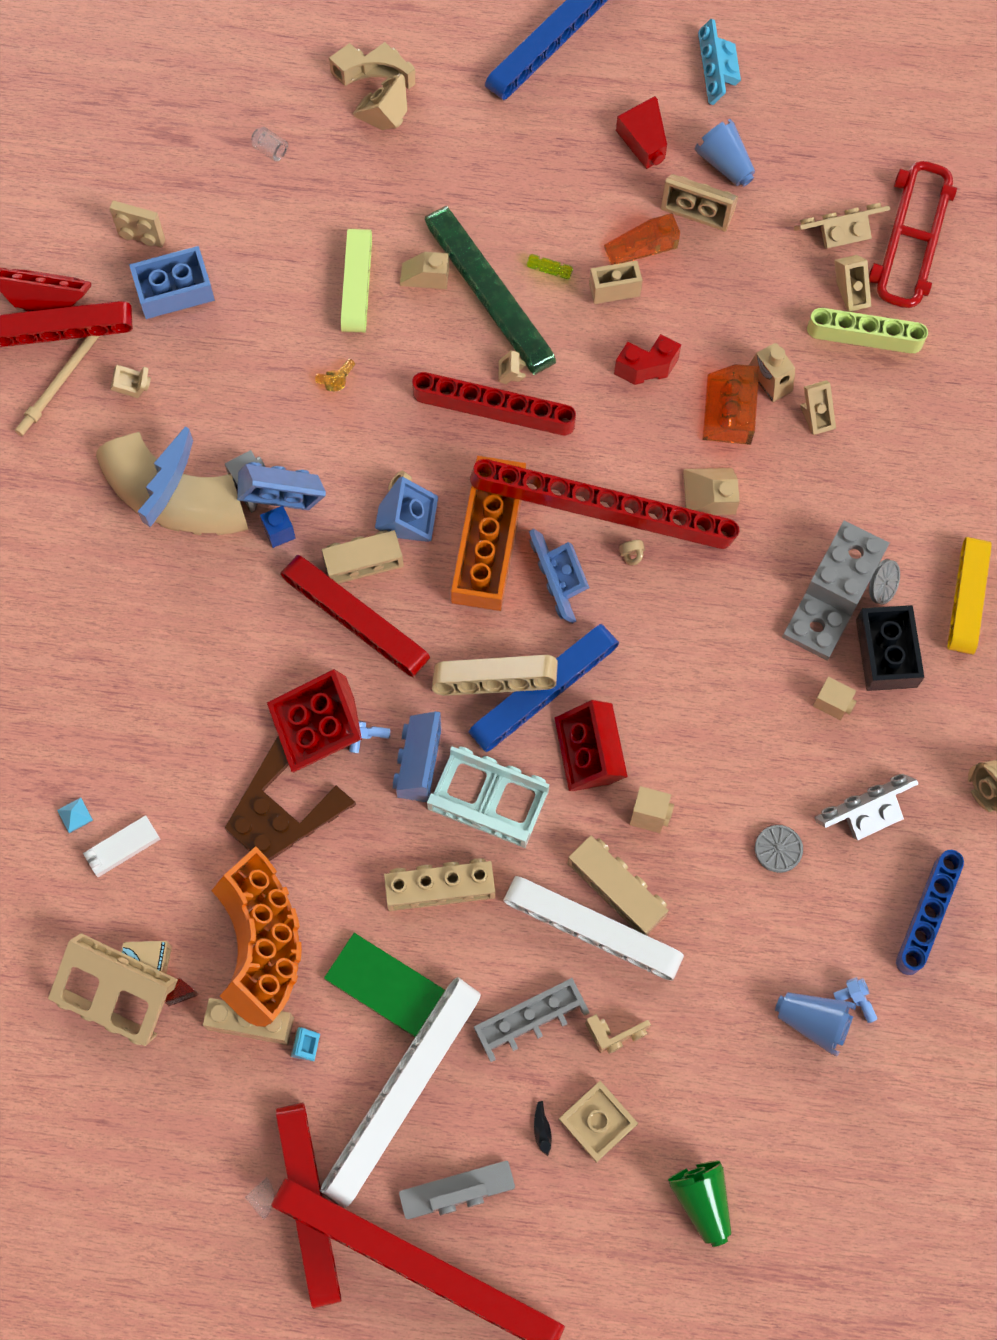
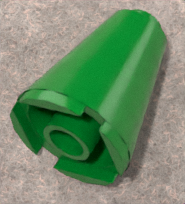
M718 1160L697 1164V1168L690 1171L686 1168L668 1179L670 1188L704 1243H711L712 1247L727 1243V1237L732 1234L724 1167Z

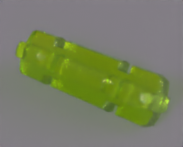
M530 254L527 261L528 268L535 270L539 268L541 272L554 276L559 274L561 278L570 279L573 272L572 266L567 264L562 266L560 265L561 262L544 257L539 259L540 256Z

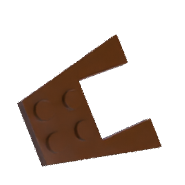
M279 736L276 738L225 826L226 831L248 851H251L256 846L269 861L291 848L297 841L314 833L316 829L325 823H329L339 817V814L356 805V802L336 785L299 823L264 791L289 766Z

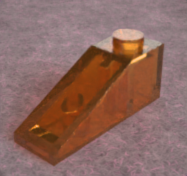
M673 213L652 218L604 244V248L611 265L625 263L677 249L680 230Z

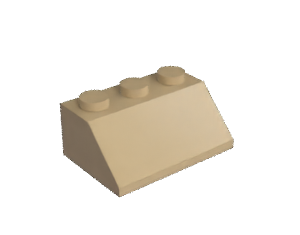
M672 174L665 181L661 210L726 232L735 212L738 196L728 191H722L707 184H701L686 177Z

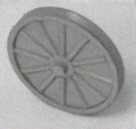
M885 559L878 564L869 584V593L873 602L883 605L894 597L900 582V568L896 561Z
M773 825L764 829L757 837L755 854L763 867L772 872L783 873L792 870L798 865L803 855V844L799 835L791 828L783 825Z

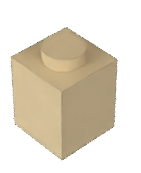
M828 677L813 707L841 720L845 713L850 715L857 702L852 699L856 690Z

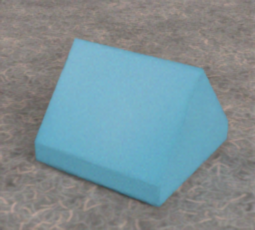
M298 1027L291 1057L315 1061L320 1034Z

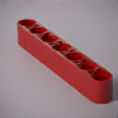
M116 301L0 315V347L127 333L133 329L132 305L128 302Z
M427 372L417 373L412 379L413 396L420 403L563 436L571 434L575 429V409L566 404ZM427 386L428 388L420 389L419 387ZM449 391L451 394L446 395L443 392ZM467 397H474L475 399H473V400H467L466 398H467ZM496 402L498 403V405L494 406L490 405L489 403ZM513 408H521L522 410L515 411ZM543 413L545 416H537L536 414ZM565 418V419H568L569 421H568V422H562V421H560V419Z
M296 555L280 572V575L288 584L408 676L414 677L430 659L429 654L421 646L301 555Z
M304 1102L276 1108L287 1178L322 1197ZM295 1220L312 1308L315 1309L341 1302V1292L331 1239Z

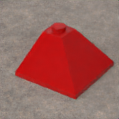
M335 669L267 702L289 767L293 773L362 740L355 699L347 677Z

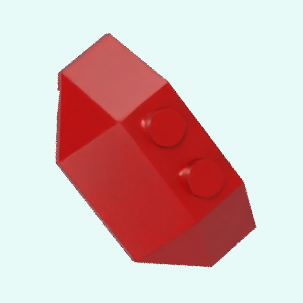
M0 268V292L14 307L22 308L28 312L71 307L91 288V282L75 277L31 270Z

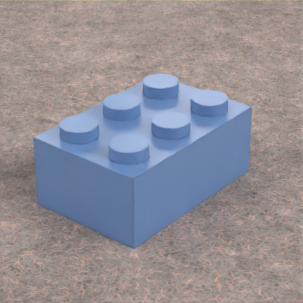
M199 246L129 264L146 319L215 301Z

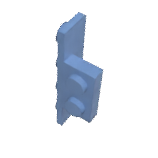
M531 529L529 531L531 536L529 542L533 551L538 554L540 559L538 566L541 572L547 577V589L556 600V612L561 619L574 623L576 618L568 599L590 588L574 547L570 542H567L549 552L543 534L535 529Z

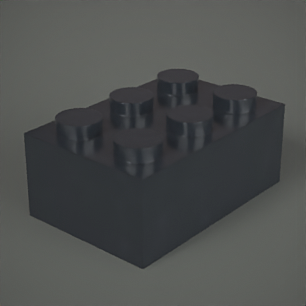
M913 605L862 608L856 619L866 690L918 688L925 676Z

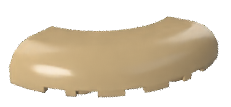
M136 432L106 442L99 447L96 457L103 475L117 496L139 514L138 510L150 497L146 486L157 475L154 465L157 458L146 447L140 432ZM182 474L180 482L168 504L155 520L156 523H159L164 528L178 532L179 530L193 532L195 535H201V533H217V535L249 530L240 501L237 500V491L231 474L218 477H196Z

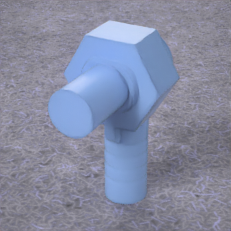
M359 721L362 738L370 739L373 736L389 739L390 728L376 726L367 728L366 722ZM361 740L350 745L349 752L359 753Z
M855 977L847 980V988L833 993L835 1000L844 1001L852 998L856 1005L861 1007L867 1023L878 1019L870 1001L866 999L865 995L870 993L863 978L858 980Z

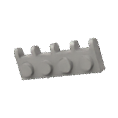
M573 978L474 1026V1030L490 1062L496 1060L492 1052L493 1049L508 1042L512 1051L518 1049L515 1038L533 1030L537 1039L543 1037L539 1026L558 1018L563 1027L567 1025L564 1014L580 1007L581 1012L585 1016L589 1014V1010Z

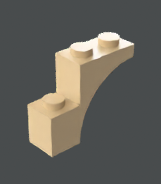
M386 42L366 56L360 49H356L349 43L329 57L331 73L344 86L363 78H389L398 74H402L405 77V87L408 89L416 84L414 66L410 62H406L395 48H391Z

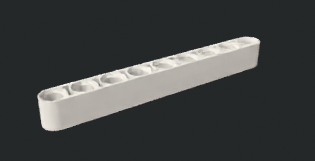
M459 977L449 984L325 1178L320 1192L341 1207L346 1208L352 1203L477 1005L481 993Z

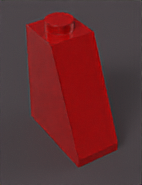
M656 96L617 116L616 132L643 166L648 169L653 165L656 166L662 163L666 157L667 141Z

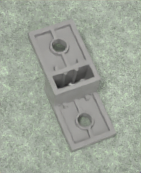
M844 520L782 638L828 661L890 543ZM857 549L862 557L859 559L852 558L848 551ZM810 623H821L823 631H813Z

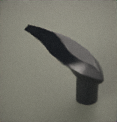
M539 1101L535 1111L534 1134L539 1149L548 1156L551 1150L552 1134L550 1124L545 1116L543 1101Z

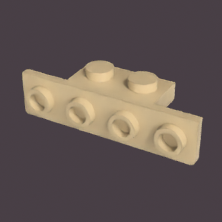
M881 203L867 205V210L859 212V208L844 210L845 215L837 217L836 212L822 215L823 220L815 222L814 217L800 220L801 225L794 226V230L798 231L821 226L825 249L872 239L868 215L888 211L890 207H881Z

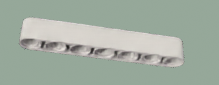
M519 876L514 877L503 899L507 905L669 981L674 980L684 957L680 951Z

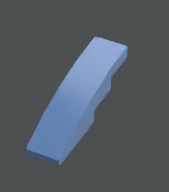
M186 426L154 462L157 475L146 486L150 497L138 510L142 522L149 527L152 526L168 504L187 465L193 438L190 429Z

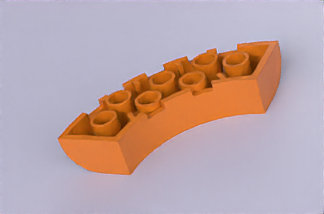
M255 846L222 876L211 891L220 900L229 914L238 944L235 972L220 997L245 1021L255 1026L265 1027L274 1021L290 998V993L298 978L297 971L298 964L301 961L302 945L299 942L298 935L299 920L295 908H292L288 899L287 887H282L275 875L277 873L276 869Z

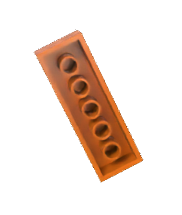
M477 456L476 462L480 459H489L526 469V463L483 456ZM478 472L480 476L488 477L486 473ZM502 478L506 483H512L510 479ZM471 485L451 589L452 604L496 611L502 610L521 500L478 490Z

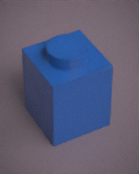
M283 505L260 515L263 528L273 548L296 539L293 525Z

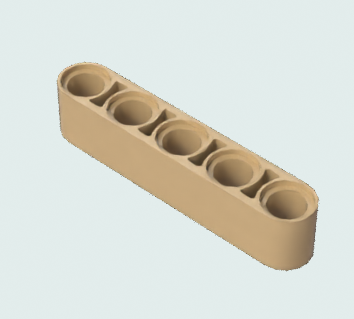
M550 655L442 661L434 666L432 690L434 693L442 696L548 690L556 686L558 660Z

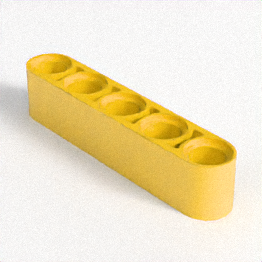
M965 537L963 541L948 636V650L974 655L976 652L992 548L991 541Z

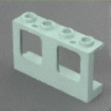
M452 746L450 757L434 794L431 793L427 801V807L432 812L526 848L548 795L550 784H547L546 780L539 776L532 775L529 777L521 774L522 771L516 767L507 766L506 768L501 766L491 757L483 756L481 758L473 755V752L465 747L455 748ZM460 764L468 765L487 774L478 799L473 804L450 796L447 793L457 767ZM508 783H514L535 793V798L523 823H518L496 813V808Z

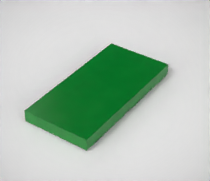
M353 933L324 977L325 981L413 1037L417 1036L445 992V989L356 933Z

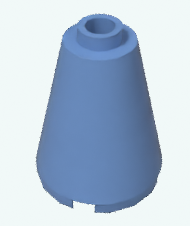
M728 119L727 125L721 122L702 137L704 143L701 146L698 143L696 144L695 151L736 186L742 185L744 187L754 179L755 169L735 123L731 119Z
M787 992L785 997H779L775 1011L779 1012L778 1018L831 1055L837 1057L840 1052L835 1050L837 1044L843 1046L853 1019V1016L848 1013L850 1008L855 1010L856 1004L848 1001Z

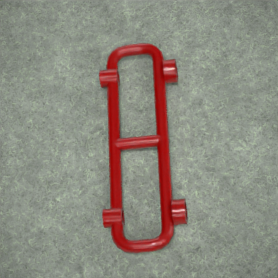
M927 161L916 162L910 167L909 171L899 169L894 187L903 189L883 265L873 263L869 273V282L877 284L879 297L889 304L902 308L917 306L921 302L923 295L928 296L930 293L932 282L927 280L948 201L954 200L957 192V187L953 186L951 172L941 165ZM922 170L940 175L944 179L930 233L903 225L917 173ZM900 235L928 242L919 277L914 288V295L910 299L890 294L886 289Z

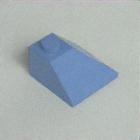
M399 477L378 507L375 528L379 531L395 530L397 538L431 541L438 496L404 477Z

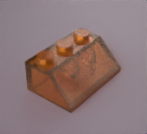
M734 364L707 375L702 440L751 445L756 424L759 366Z

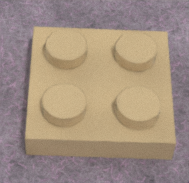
M112 201L110 211L119 236L127 240L133 239L143 242L148 246L163 247L165 236L157 212Z
M601 1081L559 1118V1121L596 1163L638 1125V1122Z

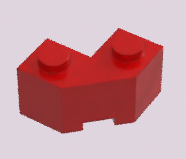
M660 334L648 352L627 341L616 359L614 375L634 385L657 377L658 380L667 378L679 360L682 344Z

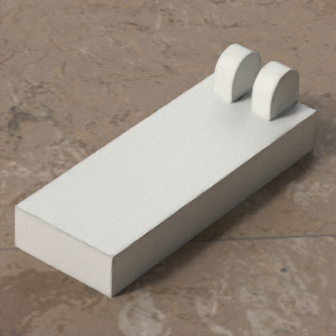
M145 815L83 854L95 875L100 877L160 840V837Z

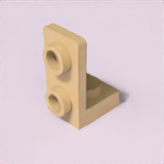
M597 1014L586 1019L585 1022L599 1052L602 1053L607 1050L608 1054L622 1048L623 1044L621 1042L629 1038L636 1041L648 1034L646 1030L651 1026L649 1020H646L609 1039L607 1035L611 1034L610 1029L604 1019L599 1020Z

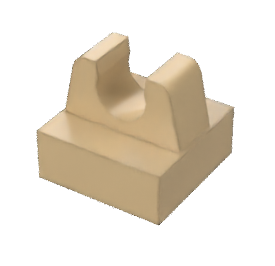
M511 350L499 360L498 382L504 384L510 381L520 382L526 377V374L519 371L526 366L525 361L519 359L520 353Z

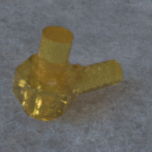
M347 359L338 371H327L326 375L318 373L315 377L316 383L324 384L328 391L335 392L343 389L346 384L345 377L353 369L355 362L352 359Z

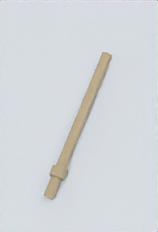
M88 336L85 338L34 406H30L24 413V419L15 429L18 435L23 436L33 423H37L42 416L41 412L99 336Z

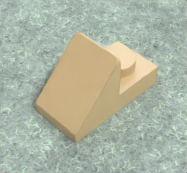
M826 380L804 386L806 403L800 404L811 433L815 435L836 429L830 382Z

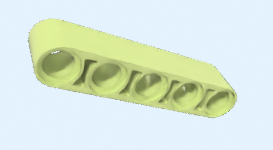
M370 229L347 230L341 332L366 333L372 251V230Z
M828 308L815 309L807 326L808 334L816 339L905 353L919 352L928 336L926 326L918 322Z

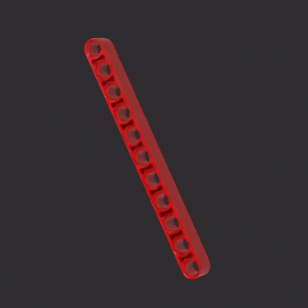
M489 459L478 460L470 475L471 485L478 490L719 549L728 548L740 532L738 524L728 518ZM478 472H484L488 477H482ZM502 478H508L512 483H506ZM527 484H533L537 489H531ZM551 490H557L561 495H555ZM576 496L583 497L585 501L578 500ZM600 502L607 503L609 507H604ZM625 508H630L633 513L627 512ZM649 513L654 514L657 519L651 518ZM673 519L678 520L681 525L676 524ZM697 525L702 526L705 531L700 530ZM721 531L726 532L729 537L724 536Z
M284 1178L271 1203L273 1208L521 1340H560L565 1326L560 1322L289 1179Z

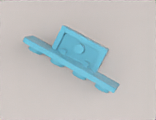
M710 19L700 28L698 37L708 103L714 105L726 93L725 82L736 86L741 81L736 45L719 38L716 22Z

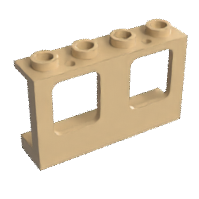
M81 933L68 942L48 999L55 1002L62 1009L80 1014L84 1020L94 1021L104 1026L109 1032L119 1033L129 1038V1041L136 1045L146 1046L157 1036V1033L153 1031L166 997L175 989L178 979ZM72 967H77L99 979V986L93 1002L65 989ZM122 990L147 1001L148 1009L142 1025L113 1012Z

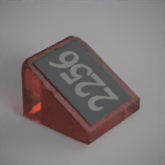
M179 978L175 989L167 995L164 1003L172 1006L196 997L199 994Z

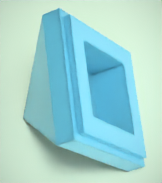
M82 798L57 810L69 833L93 821Z

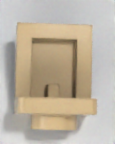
M116 365L110 390L139 398L143 391H147L151 381V377L147 376L149 368L143 367L139 372Z

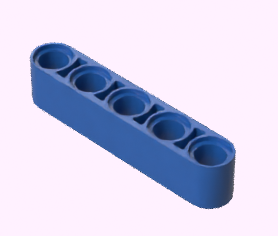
M956 850L943 852L934 862L896 959L898 970L905 975L917 973L927 962L964 866L963 856ZM944 859L950 860L953 863L954 870L945 867ZM934 883H940L944 887L945 893L937 892ZM925 907H931L935 911V918L929 917L925 913ZM915 931L923 932L926 936V942L919 941L915 936ZM906 955H912L916 959V967L910 966L906 962Z

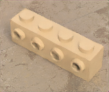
M479 858L470 860V864L459 865V862H447L443 864V867L432 868V865H421L412 871H406L405 868L392 869L390 873L384 874L388 910L396 911L495 899L492 862H486L485 859Z

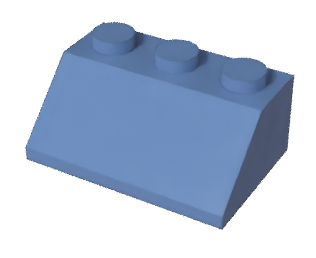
M251 462L245 464L238 472L237 500L274 506L283 505L288 508L310 510L326 496V491L319 476L309 474L310 472L307 470L289 471L282 466L269 468L262 467L260 463Z
M435 711L410 716L409 724H404L402 739L406 741L404 749H399L397 764H401L400 773H395L393 779V789H396L397 798L421 802L428 801L442 730L440 712Z

